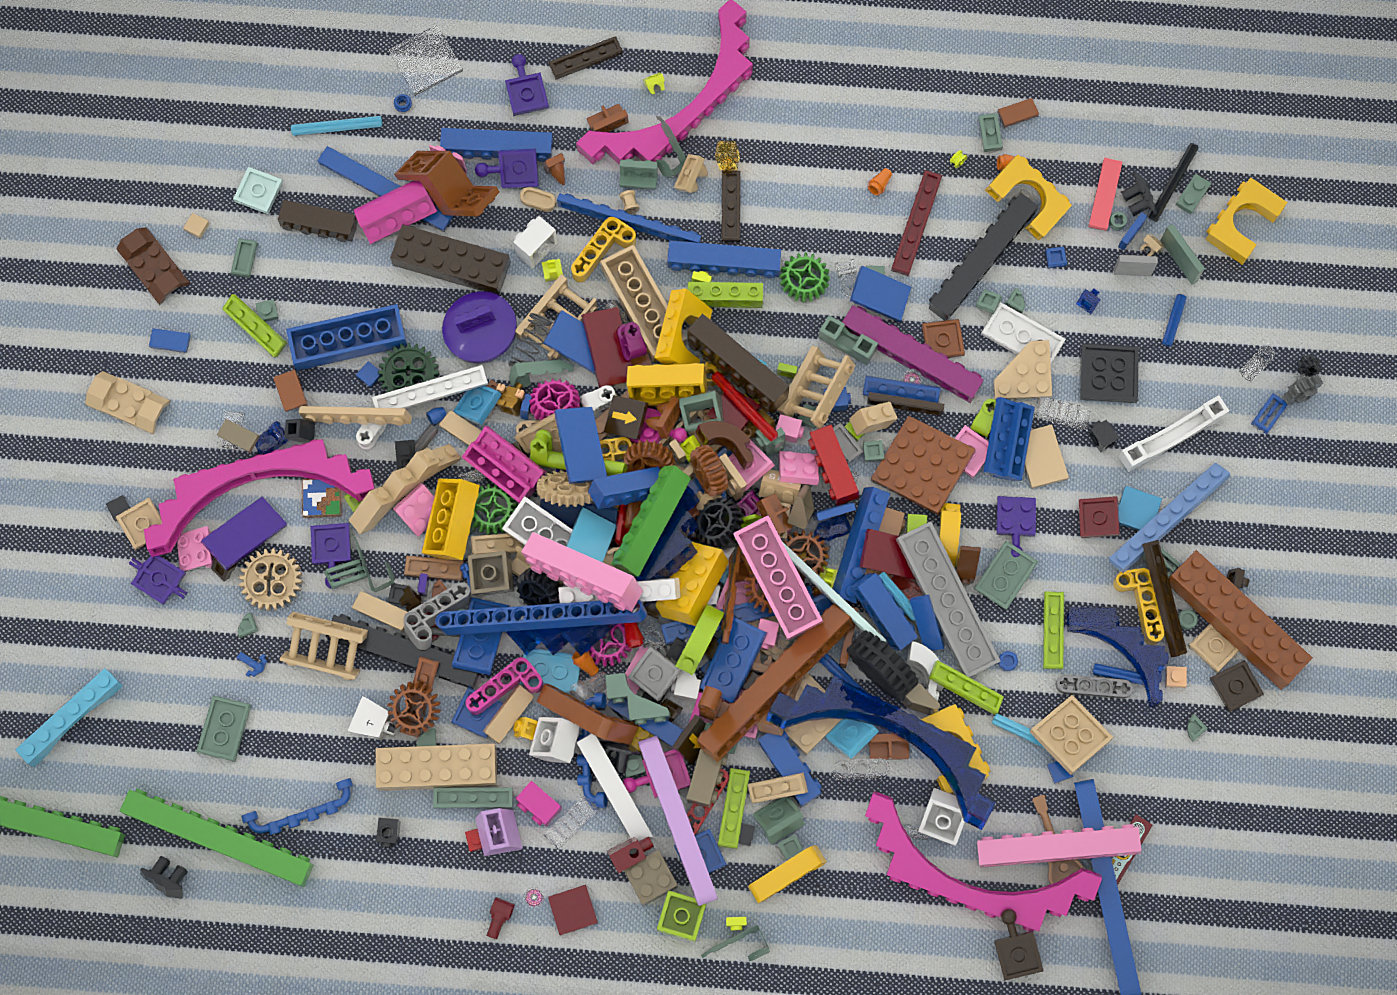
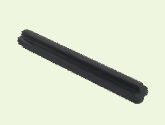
M1194 143L1189 144L1155 204L1157 214L1155 215L1151 211L1149 219L1155 222L1158 221L1199 148L1198 145Z

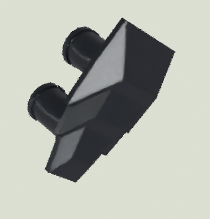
M1134 172L1135 185L1121 191L1123 198L1127 202L1140 194L1144 195L1142 200L1128 206L1133 217L1147 209L1152 210L1153 214L1156 215L1157 210L1150 191V185L1147 180Z
M599 741L609 760L611 752L616 751L617 757L614 769L617 772L626 773L628 758L631 754L641 755V752L632 745Z
M160 856L152 869H140L142 877L152 883L156 889L163 892L166 897L183 898V887L179 884L188 873L184 867L177 865L168 879L162 874L170 865V861Z

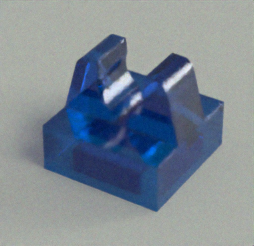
M1094 288L1091 292L1085 289L1076 304L1092 314L1101 301L1097 297L1100 292Z

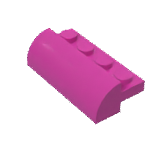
M415 180L354 209L358 223L370 244L400 230L402 224L408 226L437 212L430 195L422 183Z
M489 426L483 428L475 442H471L462 456L465 461L519 503L524 496L529 498L536 491L538 479H541V476H544L546 473L544 469Z

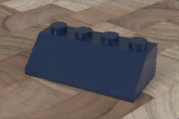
M545 498L540 500V507L572 530L583 507L615 525L617 523L618 508L616 507L598 509L595 504L584 503V506L577 504V507L573 505L566 507L564 504L558 506V503L551 504V501L545 502ZM617 527L614 531L612 539L616 538Z

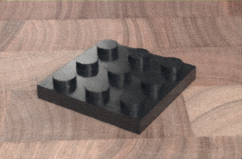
M1082 343L1080 400L1137 403L1139 347Z

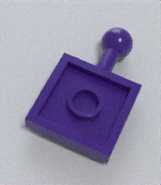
M516 54L512 58V65L517 68L519 77L505 80L513 116L549 108L541 72L526 75L524 69L526 58L521 54Z
M536 148L499 150L500 166H488L485 163H479L475 166V174L481 178L486 177L490 173H500L502 188L539 186Z
M997 496L996 535L1012 536V545L1022 551L1020 536L1035 537L1036 498ZM1013 549L1011 550V555L1013 557L1020 556L1019 553H1017Z
M349 523L310 526L313 565L328 564L329 569L335 567L336 563L351 562ZM325 578V585L332 589L327 578ZM340 578L335 579V580H333V581H334V582L340 581Z

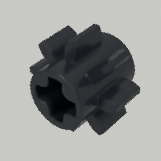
M1313 354L1303 355L1300 361L1297 362L1299 366L1297 370L1300 375L1304 374L1305 377L1316 376L1322 370L1319 365L1321 361L1318 357L1314 358Z

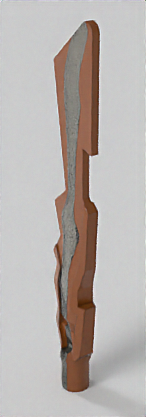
M737 544L729 557V588L725 592L724 615L721 624L722 644H729L732 628L733 609L737 586L735 585L736 573L739 572L741 558L739 544Z

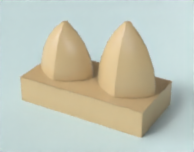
M688 154L674 188L688 193L698 191L697 177L708 175L707 169L703 164L705 159L701 156Z

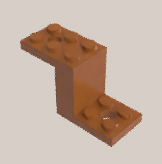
M416 151L394 174L397 180L420 181L443 215L477 217L484 212L486 206L492 203L500 193L496 186H473L451 151Z

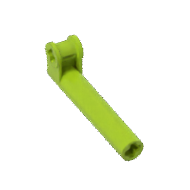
M539 430L535 435V439L530 443V459L542 467L566 470L563 453L553 451L551 433L547 430ZM604 460L607 476L626 473V463Z

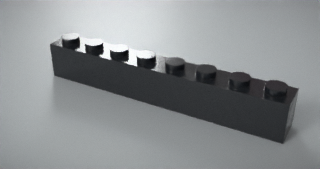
M1022 193L1017 198L1014 196L1010 200L1008 209L1000 212L996 218L998 221L995 225L991 224L987 228L985 237H980L974 245L976 248L972 252H967L963 258L964 262L962 265H957L951 273L953 276L950 279L946 278L940 286L942 289L939 293L935 292L929 299V310L944 321L950 319L1037 212L1038 205Z
M340 614V616L333 615L331 621L368 630L367 638L357 645L358 651L414 670L417 669L421 656L440 662L436 674L437 678L467 688H475L480 673L452 667L455 652L449 651V654L442 652V648L431 645L426 650H420L412 641L405 639L406 636L395 632L392 635L387 633V630L382 627L376 626L375 629L369 627L367 622L358 620V622L351 621V617ZM326 635L325 637L331 641V637ZM341 638L338 644L349 647L350 642Z

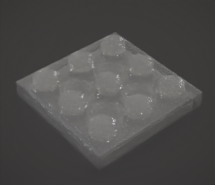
M438 25L389 49L392 58L414 96L463 72L462 66Z

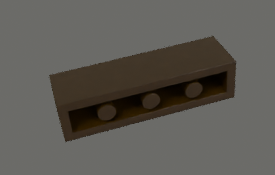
M283 200L278 217V222L284 230H298L306 235L313 233L326 239L332 237L340 242L353 241L358 223L355 214Z

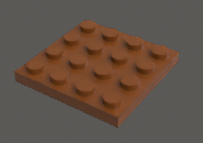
M908 415L886 452L884 460L880 462L871 477V481L939 515L976 450Z

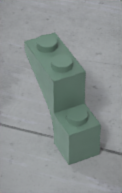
M625 673L605 675L608 700L618 704L624 703L625 699H628L629 719L631 722H635V725L647 724V720H654L655 723L666 722V718H671L670 711L666 707L634 694L629 687Z

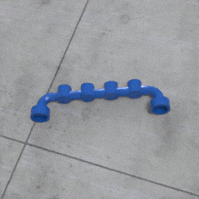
M604 692L595 693L594 697L587 699L584 703L589 706L595 705L596 708H605L607 697ZM582 728V734H579L577 741L588 736L590 732ZM583 753L578 754L577 764L582 766L583 774H578L577 777L578 786H583V794L589 802L595 803L597 808H606L608 805L607 795L605 792H597L596 796L591 793L592 775L590 774V766Z
M348 778L336 783L338 791H343L340 799L262 826L256 824L255 820L259 818L257 812L253 811L241 816L243 824L248 823L250 829L255 833L269 832L270 835L282 832L281 827L288 825L289 829L300 826L301 820L307 819L308 822L320 818L319 814L326 812L327 816L339 812L338 807L345 805L350 799V787L353 786L352 780Z

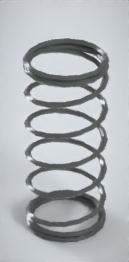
M530 313L529 316L536 321L530 319L527 320L535 324L542 330H544L546 334L537 333L524 328V331L532 334L533 336L538 338L542 343L532 342L529 340H525L523 338L519 339L531 345L538 352H530L527 350L520 349L518 347L515 348L523 352L524 354L528 355L535 362V359L528 353H540L538 348H536L532 344H543V340L535 334L547 335L548 332L540 325L551 326L552 321L541 315ZM513 356L511 357V358L515 359L516 361H518V362H520V363L530 362V361H525V360L518 359V358L513 357ZM509 361L508 364L512 367L517 362Z

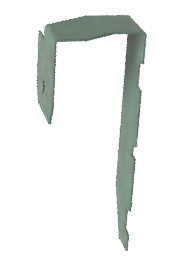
M656 116L657 120H660L661 127L666 137L669 138L668 141L674 152L677 153V158L680 162L672 170L666 161L656 160L657 166L663 176L672 177L681 172L686 157L669 125L661 116Z
M561 360L515 363L511 367L509 376L511 387H514L516 382L521 383L523 387L531 385L530 377L527 373L532 375L546 374V372H549V374L563 373V370L566 369L569 372H573V367L571 364Z
M353 535L370 589L378 592L394 584L395 577L392 568L385 561L391 581L374 588L361 548L355 535Z
M756 925L712 947L701 956L704 958L708 954L714 953L758 930L766 943L767 949L763 947L748 955L749 961L769 953L770 950L759 926Z

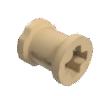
M627 190L619 195L623 201V210L628 214L635 213L640 209L635 200L636 194L634 190Z

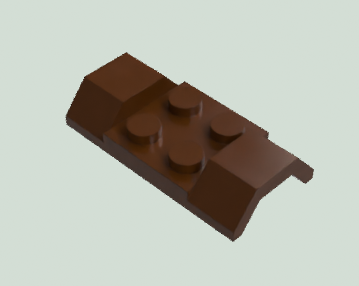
M147 227L137 228L120 240L116 248L159 305L163 303L166 296L178 287L190 284Z

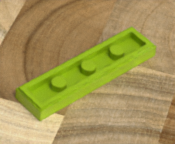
M235 294L230 296L222 310L273 357H278L287 342Z
M1045 591L1043 669L1063 670L1064 592Z
M938 660L935 661L928 678L994 715L998 713L1004 697Z
M730 769L718 840L719 847L737 849L750 771Z

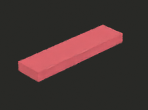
M1104 157L1088 227L1107 231L1122 161Z

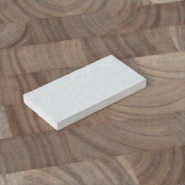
M1001 302L981 333L984 337L1016 355L1030 341L1049 340L1051 363L1066 340Z

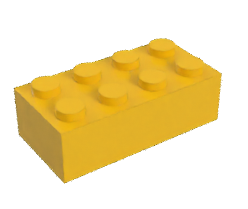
M704 364L628 366L627 389L630 399L649 403L648 405H659L669 402L671 396L681 399L708 393V382Z
M438 479L422 554L439 559L463 560L480 485L463 479Z
M688 542L670 578H679L681 597L670 600H657L655 604L663 618L693 626L697 625L729 563L722 549Z

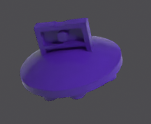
M483 291L467 294L455 301L446 312L442 324L443 339L451 353L465 362L476 364L490 362L503 355L512 345L517 329V319L510 304L497 294Z

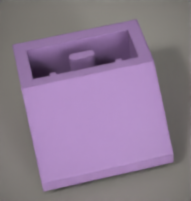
M498 808L481 811L475 818L484 856L523 849L513 810Z

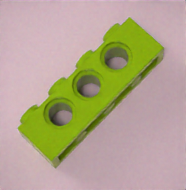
M688 282V290L709 307H763V283Z

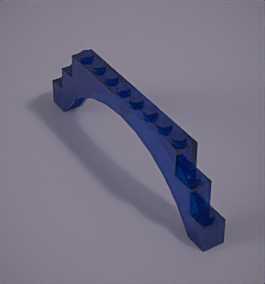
M688 485L640 575L634 577L636 581L668 579L698 553L687 537L699 527L688 511L694 508L700 500ZM617 609L614 614H617L620 610ZM601 610L597 611L595 615L600 614ZM582 612L577 613L575 617L581 615ZM618 624L507 631L506 633L525 655L542 643L554 656L569 643L582 656Z
M833 676L825 693L816 687L806 684L798 701L779 692L769 710L766 721L785 729L812 720L828 718L848 719L872 724L890 731L914 745L939 769L956 796L963 821L980 830L985 826L996 802L978 793L986 774L968 766L976 750V747L970 743L962 741L951 733L944 732L933 724L927 723L915 715L909 714L899 707L891 705L881 698L873 696L862 688L855 687L836 676Z

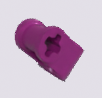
M630 322L619 326L617 335L624 358L629 361L645 356L647 349L639 325Z
M751 490L737 505L745 517L757 514L759 510L755 503L760 501V499Z

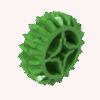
M806 252L804 257H801L798 253L797 259L791 256L790 262L785 261V267H781L782 273L779 278L782 281H780V285L785 286L783 291L789 292V298L795 295V301L802 298L804 303L806 298H808L812 302L813 296L819 299V293L824 294V288L829 286L827 283L830 281V276H828L829 269H825L826 263H821L820 257L816 260L814 259V253L811 257H808ZM799 266H805L803 269H797ZM811 268L817 271V273L820 276V279L817 278L816 275L812 274ZM807 273L808 277H806L802 283V278ZM790 277H793V280L799 283L798 287L791 282ZM807 286H813V288L805 289Z
M487 484V489L485 490L483 486H480L481 492H478L472 522L475 520L473 527H479L480 533L486 529L487 535H490L491 530H493L494 534H498V529H501V532L504 533L505 531L502 528L518 504L513 503L515 499L510 497L501 488L499 489L496 484L494 488ZM490 496L488 502L480 503L483 499ZM497 497L504 499L508 504V508L497 504ZM494 504L495 509H493V512H491L490 515L489 509H491ZM477 510L487 514V522L478 517ZM504 516L501 520L494 522L496 517Z

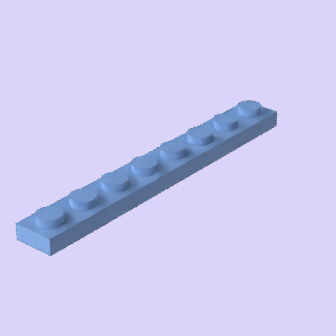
M1215 462L1109 558V562L1122 573L1126 572L1145 554L1143 543L1154 540L1160 541L1230 477V472Z

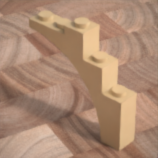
M450 444L434 450L427 448L416 452L406 467L393 471L382 487L368 492L348 521L359 534L373 530L387 512L419 483L424 482L439 471L458 463L461 459L460 455Z

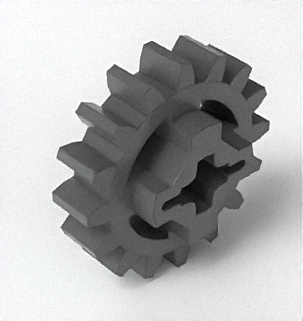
M1313 375L1311 378L1308 376L1300 378L1288 386V392L1284 393L1282 397L1288 405L1295 402L1298 404L1305 402L1318 393L1317 388L1322 386L1323 381L1319 375Z

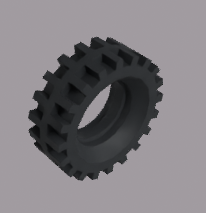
M863 631L846 650L853 663L858 666V669L874 685L878 686L884 693H887L896 701H902L919 683L915 672L904 662V659L893 648L891 649L885 641H882L877 635L874 636L870 631Z

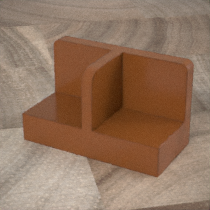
M620 104L607 109L603 105L601 106V112L587 118L591 130L596 132H610L629 123L626 110H622Z
M295 370L273 378L285 412L300 406H308Z
M776 494L755 503L762 518L769 516L778 535L793 528L792 524L787 523L788 516L785 511L789 510V508H783Z
M909 733L876 734L869 741L870 760L909 759Z

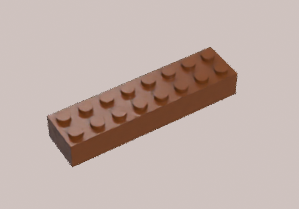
M1197 550L1169 577L1171 588L1280 690L1286 687L1313 658Z

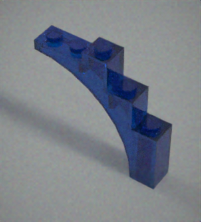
M1069 607L1066 613L1067 632L1098 638L1122 653L1134 666L1142 680L1147 694L1148 707L1157 708L1160 701L1163 700V691L1159 690V683L1162 681L1161 671H1163L1169 661L1168 653L1165 652V646L1143 645L1144 634H1141L1140 627L1119 626L1120 617L1116 615V608Z

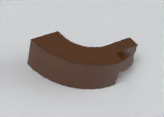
M708 421L698 425L695 433L703 445L725 446L733 452L743 470L751 467L754 456L752 451L747 449L751 440L741 429L722 421Z

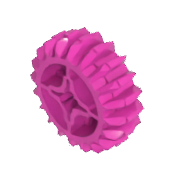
M552 378L551 382L544 380L543 385L538 383L537 388H533L532 394H530L532 396V399L529 400L530 411L536 420H543L554 414V411L557 409L580 408L578 391L573 384L569 385L568 381L562 383L561 378L558 381Z
M624 623L607 624L610 626L608 633L609 636L611 635L610 639L613 642L605 644L604 640H602L607 639L609 636L594 637L596 641L601 643L599 652L591 645L592 638H589L590 629H583V632L587 635L581 636V640L587 642L581 644L582 648H587L585 651L592 653L591 657L593 659L596 657V665L602 660L604 667L607 666V661H610V665L614 666L613 660H617L619 664L622 662L620 656L627 659L628 656L625 651L631 652L632 649H629L625 644ZM616 628L624 637L623 644L614 638ZM610 648H619V650L613 654L604 655Z

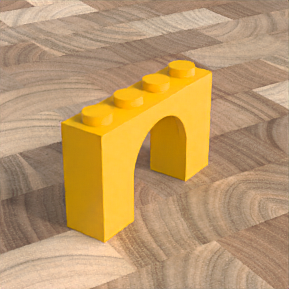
M1017 154L985 188V191L994 200L999 202L1015 185L1026 184L1033 187L1040 196L1041 207L1038 214L1025 229L1039 241L1067 212L1072 204L1069 203V199L1065 195L1060 194L1056 190V187L1051 182H1047L1042 177L1040 171L1033 169L1025 157Z
M1251 177L1247 183L1243 181L1237 189L1239 194L1236 197L1233 195L1227 203L1229 206L1227 210H1221L1217 216L1218 222L1210 225L1206 231L1208 236L1205 239L1241 265L1244 264L1257 244L1237 231L1233 223V215L1240 210L1249 209L1256 211L1274 223L1288 203Z
M686 288L671 290L654 357L663 365L675 363L700 364V359L692 354L683 343L682 325L685 321L691 326L702 313L710 319L712 309Z
M956 704L920 719L911 725L919 744L943 734L952 735L963 744L965 749L963 764L936 779L941 791L949 794H954L987 779L990 776L989 772H991L987 762H983L980 756L982 751L977 743L974 744L971 738L973 732L970 726H966L963 721L965 716L962 709L957 708Z

